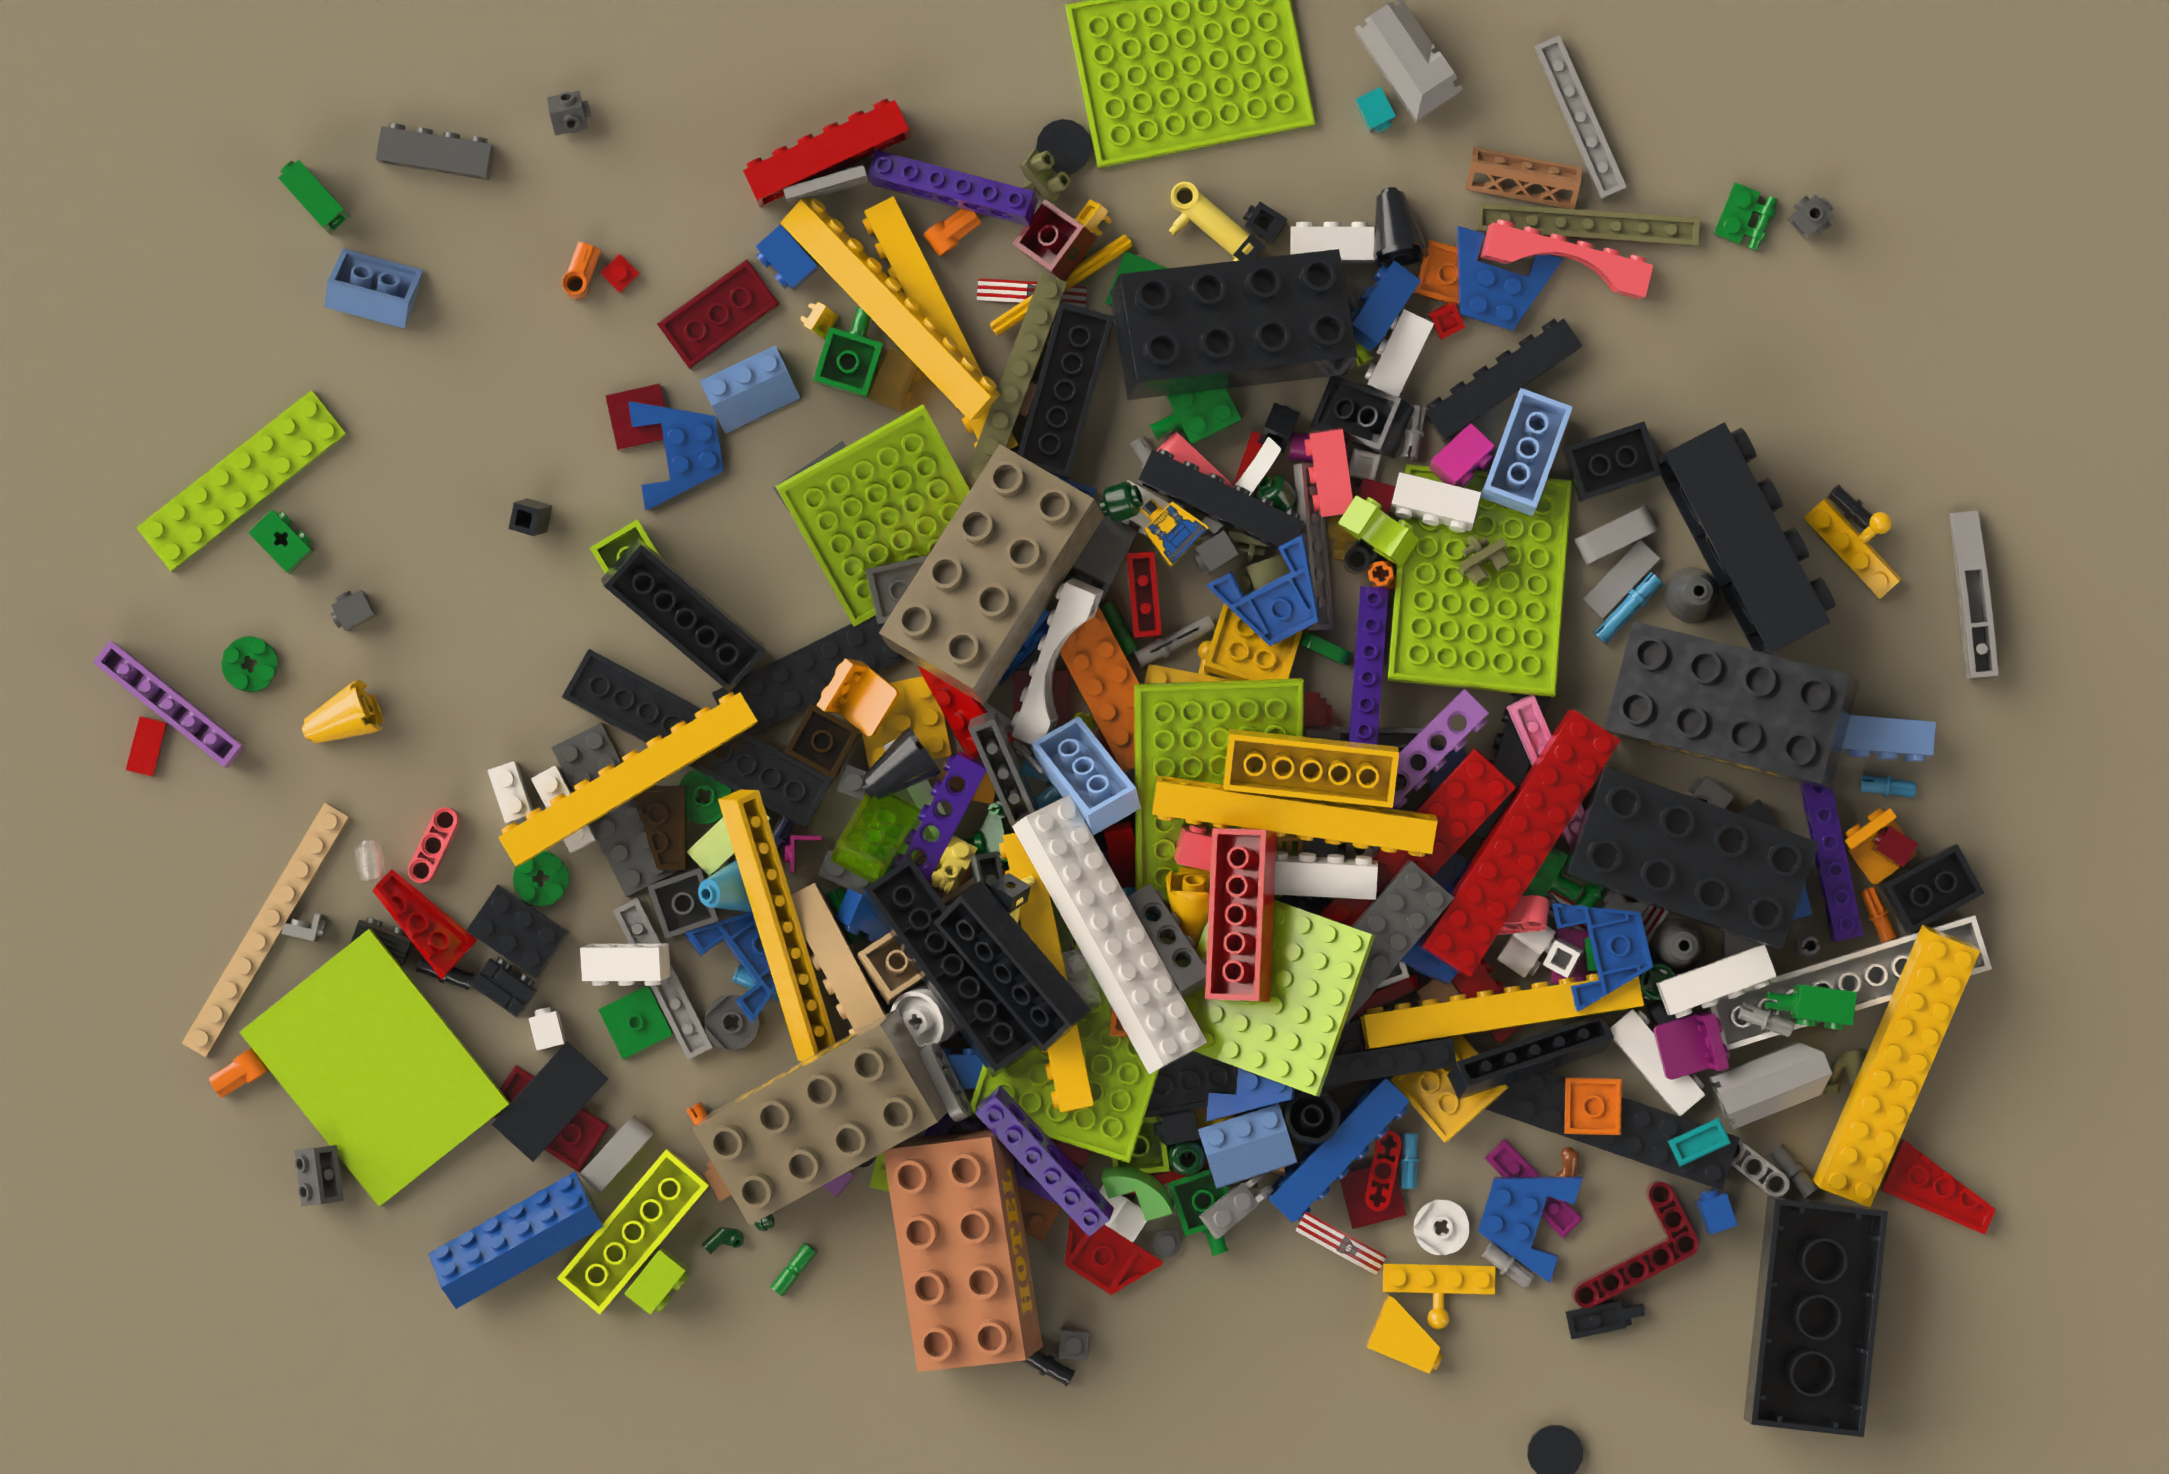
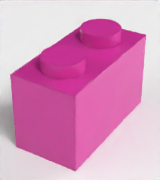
M1470 423L1432 459L1430 470L1445 484L1464 488L1473 479V473L1479 467L1483 470L1491 463L1494 458L1492 454L1495 445Z

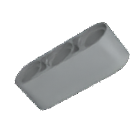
M1647 505L1578 537L1574 541L1585 564L1588 565L1658 531V527Z
M633 1115L579 1175L601 1193L655 1133Z
M1739 1140L1737 1145L1738 1152L1733 1157L1731 1167L1770 1196L1780 1197L1787 1193L1789 1189L1787 1176ZM1751 1159H1756L1760 1164L1759 1171L1754 1175L1749 1174L1746 1169V1164ZM1774 1176H1778L1782 1181L1781 1189L1776 1192L1771 1191L1768 1186L1769 1180Z

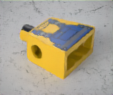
M1150 499L1140 510L1151 521L1144 529V532L1170 567L1209 529L1204 523L1174 502H1171L1163 510L1153 499Z

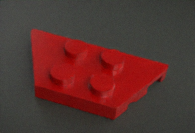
M1069 1216L1064 1265L1108 1294L1113 1295L1163 1264V1261L1105 1224L1089 1237Z

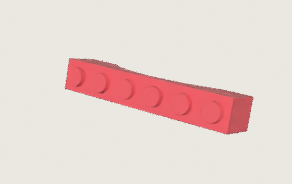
M1497 220V223L1488 225L1481 258L1509 264L1518 259L1533 255L1567 257L1593 270L1606 282L1613 293L1639 300L1646 297L1653 265L1646 263L1647 259L1644 257L1630 255V259L1619 256L1620 251L1610 248H1604L1603 251L1593 249V244L1583 241H1577V244L1566 242L1567 237L1557 234H1551L1550 237L1540 235V230L1531 227H1524V230L1513 228L1514 223L1505 220Z

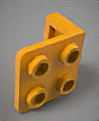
M844 659L836 668L835 676L830 684L822 691L821 699L817 706L823 711L840 714L866 736L872 737L876 734L897 700L899 690L864 662Z
M1880 807L1867 816L1869 819L1867 823L1861 827L1857 823L1845 832L1847 837L1843 839L1846 850L1871 884H1878L1899 869V867L1872 851L1875 845L1872 839L1881 828L1885 830L1886 826H1891L1904 834L1894 820L1896 815L1891 808L1882 810ZM1915 849V851L1913 852V854H1912V856L1910 857V859L1908 860V862H1909L1910 860H1912L1914 857H1916V855H1917L1916 849Z

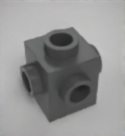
M580 90L547 97L555 136L588 129L586 118L591 117L588 100L582 101Z
M1806 195L1794 205L1797 211L1787 219L1806 240L1814 232L1821 235L1832 225L1829 220L1834 216L1831 212L1833 207L1824 197L1819 198L1817 195H1814L1809 199ZM1810 212L1815 214L1816 219L1810 216Z

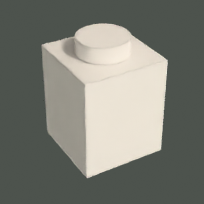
M1558 938L1555 940L1543 965L1568 978L1572 976L1584 950Z
M550 1007L534 1011L535 1016L530 1017L529 1022L536 1050L565 1044L566 1040L559 1012H551Z

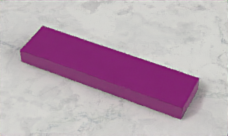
M1505 1139L1484 1158L1502 1177H1541ZM1547 1196L1541 1217L1564 1238L1583 1218L1567 1202Z

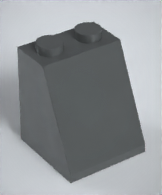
M1104 514L1101 523L1062 582L1065 584V582L1074 578L1103 590L1099 607L1137 534L1129 525L1116 522Z

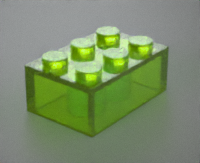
M866 793L838 839L830 861L874 883L889 871L904 846L911 829H914L921 809L893 794L878 800L876 796L870 799Z

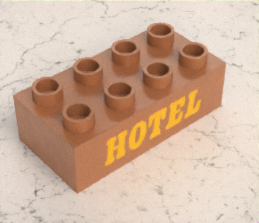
M989 1128L912 1137L884 1151L917 1371L1027 1360L1042 1348L1043 1345L1013 1154Z

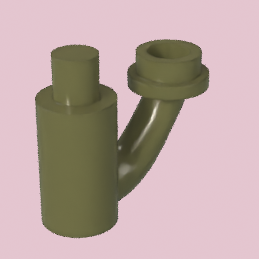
M1863 1048L1844 1051L1834 1061L1831 1067L1832 1075L1823 1090L1824 1095L1841 1092L1840 1087L1842 1084L1837 1083V1079L1844 1067L1847 1070L1849 1085H1854L1864 1062Z

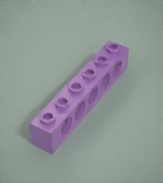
M110 641L93 663L223 767L229 768L246 747L118 643Z
M1466 689L1462 690L1399 752L1397 774H1401L1405 778L1406 783L1403 789L1395 790L1393 808L1390 809L1398 810L1407 801L1404 796L1411 789L1417 792L1428 781L1424 776L1431 769L1437 772L1447 762L1444 757L1451 750L1456 753L1465 745L1467 740L1464 737L1471 730L1476 733L1488 722L1484 718L1488 712ZM1454 715H1460L1465 719L1466 724L1463 730L1455 731L1452 729L1450 721ZM1436 734L1443 736L1446 742L1445 747L1441 751L1434 750L1430 745L1431 738ZM1415 754H1420L1425 758V767L1420 771L1414 770L1410 765V760Z

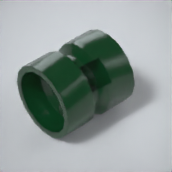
M1653 964L1651 969L1639 975L1643 999L1651 1001L1662 999L1656 983L1675 976L1668 966Z

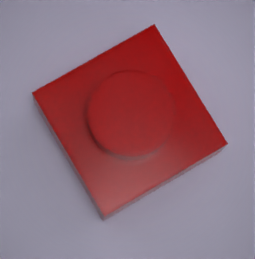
M621 254L600 272L619 293L623 292L640 275Z
M1453 301L1427 313L1430 321L1434 323L1433 327L1440 340L1466 328Z

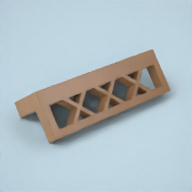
M1473 147L1465 189L1565 209H1575L1581 185L1582 168ZM1475 172L1487 174L1491 180L1486 183L1474 182L1473 178ZM1506 178L1514 179L1518 185L1512 189L1505 188L1501 181ZM1532 184H1540L1545 191L1536 194L1532 193L1528 187ZM1560 189L1573 191L1571 200L1559 198L1555 192Z

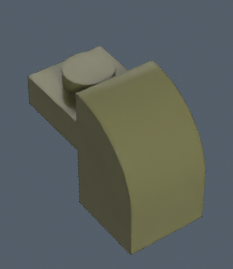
M1281 554L1249 565L1244 569L1233 572L1246 595L1291 571Z

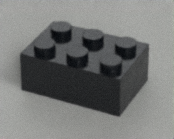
M1645 421L1566 446L1562 449L1579 502L1662 475Z
M1958 844L1950 845L1879 885L1906 934L1919 930L1922 924L1926 926L1984 894Z
M497 884L466 930L535 978H539L570 932L499 884Z

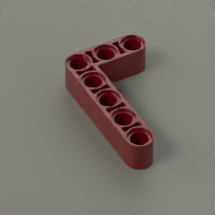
M1654 1181L1646 1189V1198L1667 1238L1577 1283L1572 1289V1298L1577 1305L1582 1308L1593 1307L1693 1256L1699 1248L1698 1238L1670 1185L1662 1181ZM1663 1186L1667 1192L1666 1197L1663 1201L1657 1202L1653 1199L1652 1192L1656 1187ZM1676 1211L1679 1214V1222L1677 1225L1670 1227L1666 1224L1665 1217L1667 1213ZM1689 1236L1692 1240L1691 1248L1685 1252L1680 1251L1678 1248L1679 1239ZM1658 1249H1664L1667 1252V1259L1663 1264H1656L1653 1260V1254ZM1632 1262H1640L1642 1265V1272L1637 1277H1631L1628 1273V1267ZM1613 1274L1618 1280L1616 1287L1611 1290L1605 1289L1603 1285L1604 1278L1607 1275ZM1584 1287H1589L1593 1293L1591 1300L1588 1302H1581L1578 1298V1292Z

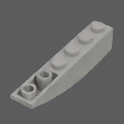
M1978 511L1949 513L1966 680L1999 676L1991 595Z

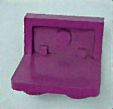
M1701 1011L1657 1025L1654 1028V1036L1667 1079L1674 1080L1708 1068L1717 1071L1729 1068L1727 1061L1730 1057L1729 1051L1722 1042L1720 1033H1722L1723 1028L1720 1019L1715 1014Z

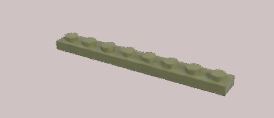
M1490 203L1477 204V232L1487 233L1488 225L1497 223V220H1505L1514 223L1513 228L1524 230V227L1540 230V235L1550 237L1551 234H1557L1575 239L1697 247L1699 244L1700 218Z
M1044 273L1040 274L997 389L1001 395L991 405L965 474L964 480L966 484L973 486L1000 444L1004 447L1007 446L1066 289L1067 282Z

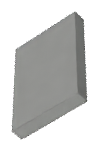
M861 165L786 187L783 191L788 205L791 206L797 204L800 199L818 198L868 183V178L864 166Z

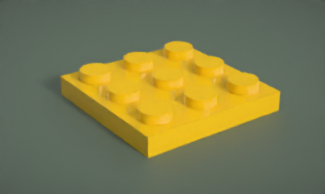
M1223 603L1203 670L1232 680L1288 679L1303 630L1269 646Z
M923 676L891 682L890 684L899 690L897 700L874 736H866L862 733L869 769L885 752L883 746L897 739L908 727H910L933 760L952 755L944 714Z
M1464 1035L1447 1037L1453 1038L1456 1062L1480 1054ZM1452 1067L1395 1075L1390 1079L1444 1143L1449 1142L1509 1087L1505 1084L1459 1100L1447 1076Z

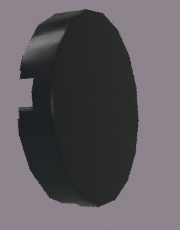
M1060 119L1052 121L1042 129L1037 138L1036 149L1039 153L1049 151L1055 162L1051 168L1056 174L1062 171L1069 175L1078 172L1086 165L1091 153V141L1089 134L1083 126L1073 120Z
M1548 1425L1532 1435L1527 1445V1458L1531 1468L1537 1474H1574L1579 1469L1583 1460V1447L1580 1439L1571 1429L1562 1425Z

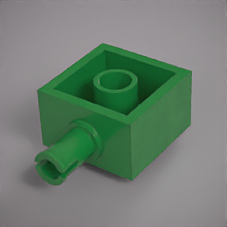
M862 308L856 309L850 331L845 332L829 327L813 381L825 387L868 399L884 345L881 342L868 339L866 336L871 317Z
M1217 389L1166 396L1172 409V414L1150 424V427L1157 441L1168 434L1180 430L1183 431L1188 443L1193 446L1240 423L1241 418L1227 390Z
M1553 847L1522 896L1537 895L1545 897L1548 891L1554 890L1574 902L1582 886H1578L1561 875L1562 872H1560L1569 855Z
M1794 984L1792 995L1768 991L1766 999H1773L1778 1002L1766 1001L1765 1009L1790 1012V1018H1797L1796 1024L1817 1027V1021L1825 1022L1824 1028L1845 1030V1025L1853 1026L1857 992Z
M1210 1168L1168 1182L1185 1237L1198 1232H1205L1212 1256L1229 1251L1224 1235L1215 1239L1199 1217L1229 1191L1228 1185L1216 1189Z

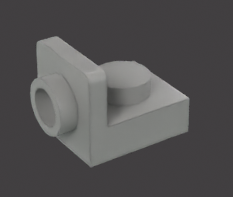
M315 913L312 927L309 929L308 922L292 919L291 924H283L281 934L318 942V938L324 936L327 921L323 920V914Z

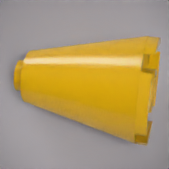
M361 679L355 680L304 719V725H302V731L308 741L312 740V742L317 744L376 733L382 730L383 727H380L379 724L383 723V716L374 694L368 695L365 691V688L369 686Z
M1182 866L1179 867V872L1172 874V871L1168 872L1165 885L1171 913L1174 912L1181 922L1180 929L1185 936L1189 935L1197 946L1204 926L1208 922L1210 871Z

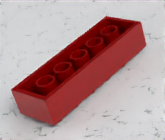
M888 99L881 100L873 105V110L865 114L863 110L855 112L848 116L849 121L841 125L835 122L822 129L824 133L815 137L812 134L806 135L797 140L798 145L789 149L787 146H782L772 152L773 156L768 159L762 160L760 157L746 164L748 168L744 169L743 172L759 207L784 197L783 190L786 187L833 174L874 155L875 150L883 151L911 138L909 128L896 100L890 102Z
M1212 828L1205 999L1270 1002L1277 832Z

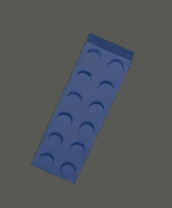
M1375 1078L1340 1114V1123L1335 1134L1323 1143L1309 1146L1296 1160L1297 1163L1292 1164L1286 1170L1285 1176H1281L1272 1185L1274 1191L1267 1196V1199L1292 1223L1296 1220L1301 1221L1306 1212L1310 1213L1311 1209L1309 1206L1316 1199L1321 1201L1330 1192L1331 1189L1328 1186L1335 1179L1340 1181L1350 1171L1348 1165L1355 1158L1359 1161L1366 1155L1370 1149L1368 1147L1369 1143L1374 1138L1377 1140L1381 1139L1389 1130L1387 1125L1393 1118L1398 1120L1407 1112L1409 1108L1406 1105L1410 1101L1387 1078Z
M573 1172L468 1232H464L452 1241L439 1246L434 1251L428 1253L441 1289L455 1309L604 1226L589 1191L577 1173Z

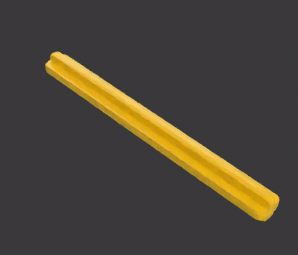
M1123 234L1078 264L1065 281L1067 282L1065 291L1132 248L1133 244L1130 238ZM1033 295L990 323V328L995 335H1001L1024 319Z

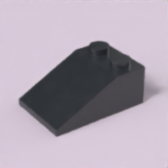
M1330 376L1310 426L1321 431L1342 428L1344 440L1394 459L1414 407L1399 397L1337 376Z

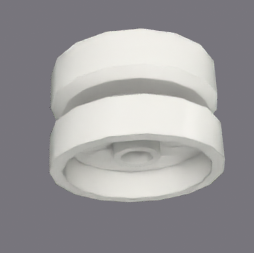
M926 983L900 995L893 1003L891 1012L895 1009L898 1011L920 1051L932 1043L941 1044L952 1038L959 1031Z

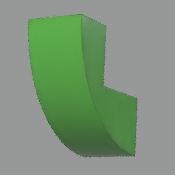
M1109 1167L1103 1169L1101 1180L1108 1199L1135 1191L1146 1221L1173 1214L1174 1202L1171 1195L1153 1176L1130 1167Z

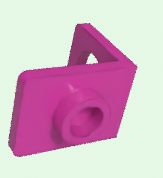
M791 835L790 845H785V862H790V873H796V840L824 841V836Z

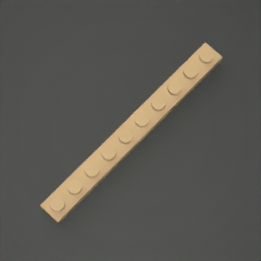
M327 803L323 804L182 1041V1044L200 1055L208 1057L281 934L283 924L287 923L346 825L350 818L348 815Z

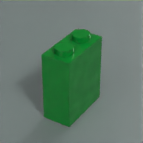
M299 159L295 163L290 161L280 170L282 175L278 179L329 234L350 217L346 210Z

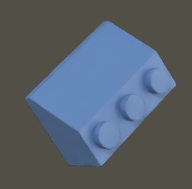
M343 248L327 281L324 307L405 329L414 308L423 270Z
M776 345L700 380L725 434L801 399Z
M1279 1104L1198 1129L1216 1189L1297 1163Z

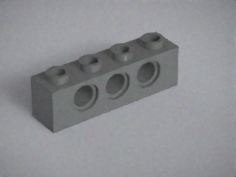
M1148 884L1127 896L1182 998L1184 999L1205 987L1207 960L1205 958L1200 959L1195 951L1197 948L1193 939L1189 935H1184L1180 929L1181 922L1174 912L1170 913L1166 908V900L1161 891H1155L1152 885ZM1149 914H1155L1160 919L1158 921L1151 922L1147 920L1146 916ZM1168 936L1173 938L1175 942L1164 944L1161 938ZM1185 959L1190 965L1180 967L1176 964V961Z

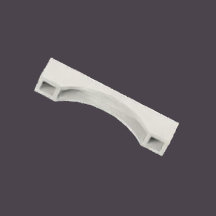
M1074 578L1060 585L1056 595V599L1059 600L1056 610L1053 609L1047 620V625H1050L1048 633L1043 635L1038 646V650L1041 651L1038 661L1035 660L1029 672V676L1032 677L1030 684L1024 688L1020 697V701L1023 702L1021 710L1016 712L1011 723V727L1014 728L1012 733L1014 738L1031 744L1055 730L1059 719L1052 693L1053 671L1056 659L1070 635L1084 622L1095 617L1104 592L1103 590Z

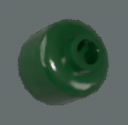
M1276 474L1266 476L1257 485L1255 498L1258 500L1260 497L1269 499L1275 503V508L1285 512L1286 509L1292 510L1295 507L1297 494L1296 490L1282 475Z
M1127 481L1106 488L1103 492V500L1100 501L1103 514L1110 516L1116 522H1121L1138 515L1140 507L1144 504L1137 485L1132 486Z
M1197 1139L1171 1144L1169 1147V1162L1177 1173L1193 1175L1204 1166V1148Z

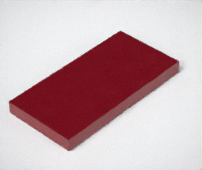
M746 259L665 317L657 325L687 367L692 369L780 304Z
M515 1065L500 1090L511 1103L535 1076L520 1066ZM506 1106L503 1110H501L499 1113H497V1114L494 1116V1118L497 1119L498 1116H499L508 1106ZM582 1108L547 1146L545 1151L577 1172H580L610 1125Z

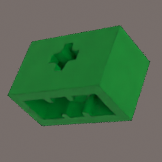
M271 510L248 533L286 573L291 574L314 552L309 546L313 542L302 531L297 534L290 527L293 521L283 511L277 513ZM280 534L284 536L289 535L286 538L289 544L286 546L278 545L280 542L278 536Z

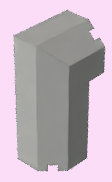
M1396 0L1395 5L1393 2L1388 3L1366 18L1365 22L1367 24L1361 27L1359 24L1354 28V33L1415 124L1462 93L1461 85L1455 87L1453 83L1457 79L1454 71L1439 51L1435 54L1433 53L1435 46L1431 43L1403 0Z
M1793 1042L1774 1050V1052L1709 1077L1711 1083L1716 1082L1717 1084L1712 1087L1714 1096L1723 1117L1731 1119L1732 1122L1727 1125L1730 1130H1733L1821 1095L1832 1075V1071L1824 1052L1799 1042Z

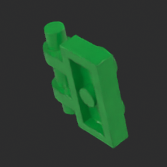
M1734 182L1713 235L1737 245L1740 244L1743 235L1751 238L1747 248L1757 252L1761 242H1765L1767 237L1765 232L1770 219H1774L1777 212L1775 207L1778 199L1768 196L1764 205L1758 204L1756 202L1760 192ZM1752 212L1760 215L1755 228L1747 226Z

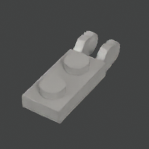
M1263 1174L1238 1183L1199 1216L1215 1239L1223 1236L1259 1205L1258 1202L1274 1191L1271 1185L1262 1187L1254 1196L1248 1188L1258 1183L1264 1176Z

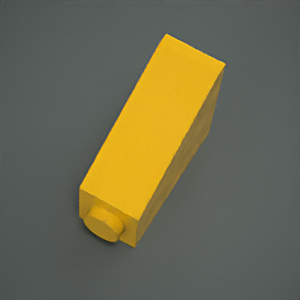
M1387 1294L1366 1347L1429 1374L1432 1368L1437 1370L1443 1354L1439 1353L1440 1347L1396 1299Z

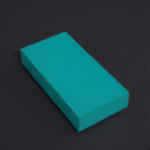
M1719 1118L1668 1141L1679 1166H1683L1731 1143Z

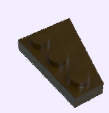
M652 786L634 797L657 870H687L686 786Z

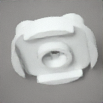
M1435 1199L1419 1209L1414 1219L1413 1232L1417 1242L1424 1250L1434 1255H1447L1458 1251L1466 1243L1469 1236V1221L1465 1211L1455 1202ZM1446 1220L1448 1222L1446 1227L1449 1231L1446 1234L1444 1232H1441L1439 1235L1436 1234L1435 1222Z

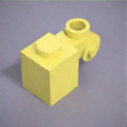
M953 835L931 876V886L939 888L940 891H944L947 895L956 890L971 863L972 856L975 855L978 848Z

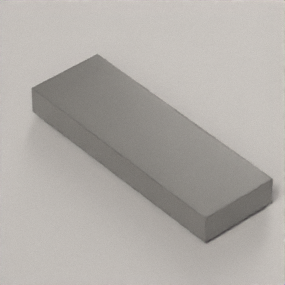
M1640 539L1582 601L1603 619L1660 558Z

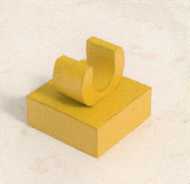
M1090 199L1075 218L1077 222L1085 226L1090 232L1100 236L1103 233L1098 229L1099 223L1102 220L1108 224L1112 222L1110 217L1106 215L1109 211L1101 204Z
M820 302L816 305L809 304L808 307L813 311L808 318L802 316L800 319L805 323L804 326L825 340L829 327H833L839 316Z

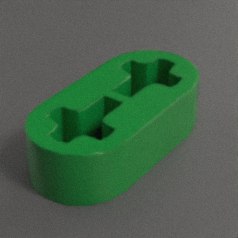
M1304 632L1299 642V645L1343 666L1348 665L1352 656L1351 652L1308 632Z

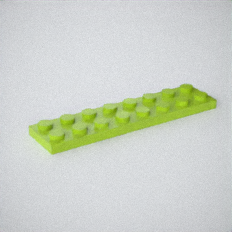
M311 390L136 528L167 568L173 572L336 444L347 433L313 390Z

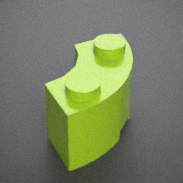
M1355 496L1338 524L1357 540L1362 539L1374 547L1373 551L1402 567L1419 541L1412 532L1414 528L1401 519L1397 522L1380 510L1382 505L1374 499L1368 497L1364 500Z

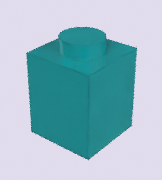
M1381 87L1355 100V105L1369 132L1376 130L1377 133H1380L1393 126L1391 122L1395 120L1396 116Z

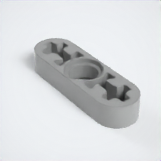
M932 1043L922 1049L920 1052L921 1059L950 1117L955 1122H960L971 1116V1105L943 1049L936 1043Z

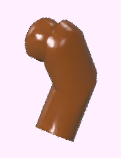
M1566 1147L1560 1153V1157L1563 1159V1169L1555 1176H1576L1579 1172V1153L1574 1151L1572 1147Z

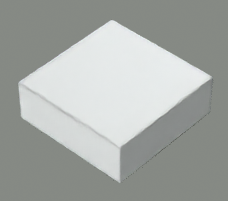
M1354 448L1348 468L1349 476L1361 480L1365 478L1374 481L1381 455Z

